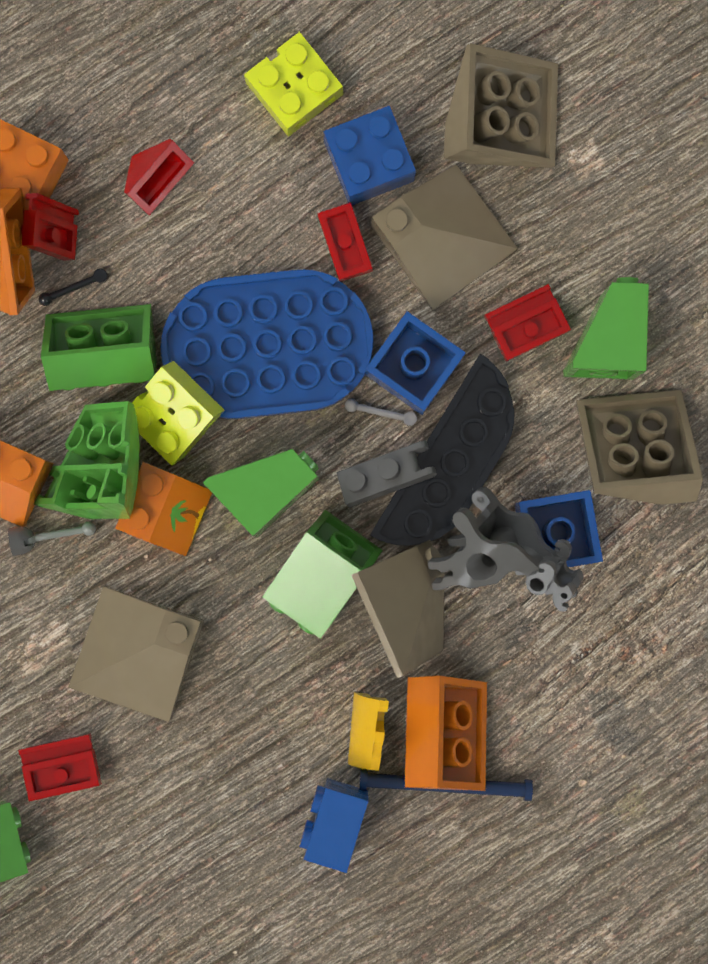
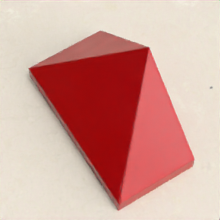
M168 139L131 156L124 193L150 216L193 166L194 162L173 140Z

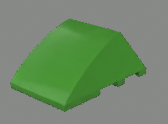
M129 401L87 404L84 406L65 443L68 452L60 466H53L49 475L54 477L45 496L38 494L34 505L86 519H130L138 484L140 448L138 421L134 404Z

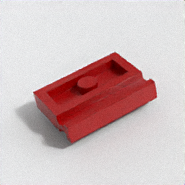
M26 193L25 199L29 200V209L24 210L21 227V246L63 261L75 260L78 226L73 223L74 215H79V210L39 193Z
M549 284L484 315L506 362L571 331L556 298H554L550 290Z
M91 733L18 750L23 765L21 767L29 802L97 787L102 784L95 750L91 741Z

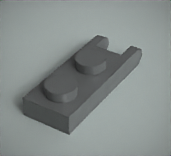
M427 441L416 442L336 472L345 505L351 508L435 477L437 475L435 467H427L421 470L417 459V454L429 449Z

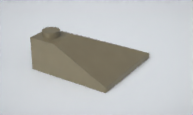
M471 43L466 45L445 122L444 159L478 165L555 167L558 63Z
M457 165L404 194L372 217L371 227L432 311L518 250Z
M682 390L576 400L594 494L660 505L697 501L703 476Z
M430 540L352 574V578L397 679L443 651L444 589L433 590L432 583L436 578L444 577V572L441 573L437 569L432 570L428 567V561L431 558L441 557L439 551L432 546Z
M103 586L68 688L170 722L204 620Z

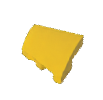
M354 692L348 754L349 765L379 771L385 734L384 715L385 712H388L389 701L386 698L371 697L367 693Z

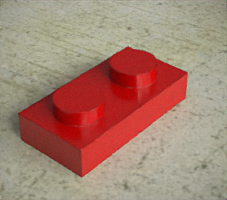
M351 202L317 213L338 280L342 282L373 272Z

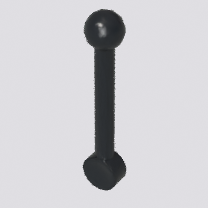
M97 269L91 277L50 294L47 292L41 293L38 298L39 303L43 306H48L52 303V300L94 282L105 283L108 280V274L104 269Z

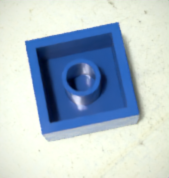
M390 105L323 131L324 144L347 202H351L352 206L414 182L416 170Z
M406 311L366 367L365 375L423 415L461 362L466 352Z
M591 490L533 499L514 504L516 513H527L534 518L542 539L550 548L554 550L556 548L555 543L560 539L569 541L572 546V552L566 562L568 567L603 562Z
M327 778L324 787L317 785L310 811L316 813L314 822L306 821L300 843V848L306 849L304 860L347 873L367 808L368 790L362 791L358 787Z

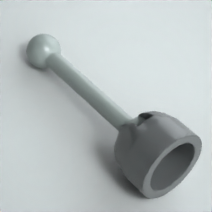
M86 522L82 527L34 534L27 527L8 528L11 553L13 556L28 553L34 548L36 541L83 533L86 536H91L96 532V526L92 522Z

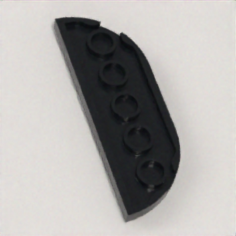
M481 353L428 438L429 449L417 456L421 470L427 467H435L437 475L397 490L369 536L393 545H419L428 540L433 541L448 533L455 527L452 520L456 511L461 507L468 509L473 503L472 494L478 488L483 487L509 443L515 417L513 401L506 379L500 370Z

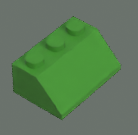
M151 304L47 314L41 360L49 391L73 390L75 388L93 386L106 387L113 384L150 381L156 374L157 362Z

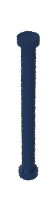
M367 769L360 770L359 790L367 791L368 787L523 797L524 801H532L533 795L532 779H524V783L486 780V791L406 788L405 775L368 773Z

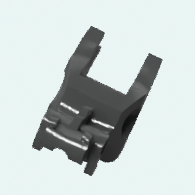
M487 487L478 488L472 494V502L482 513L476 518L468 508L461 507L453 515L452 521L462 534L452 535L448 542L449 546H460V549L450 556L431 558L428 561L429 569H437L441 573L449 571L444 577L434 580L432 583L433 590H443L455 585L471 589L497 584L506 574L515 571L516 575H525L527 577L526 586L531 593L535 595L553 594L554 606L559 611H567L569 605L565 602L578 595L579 591L577 589L584 579L583 572L580 569L571 570L567 566V559L572 552V546L569 541L565 539L558 540L555 543L556 548L553 550L542 539L534 518L527 513H516L508 510L500 503L490 489Z

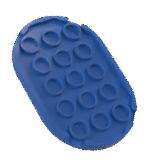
M305 269L224 277L200 284L185 294V297L177 304L172 313L170 312L161 338L163 366L175 361L225 410L219 417L221 419H246L310 412L332 406L348 396L361 382L365 375V369L371 361L373 350V330L369 314L356 293L329 274Z

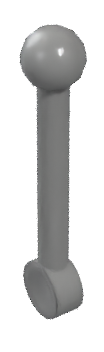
M352 398L345 402V409L348 412L358 410L401 420L406 426H413L417 421V416L413 412L401 414L359 404Z

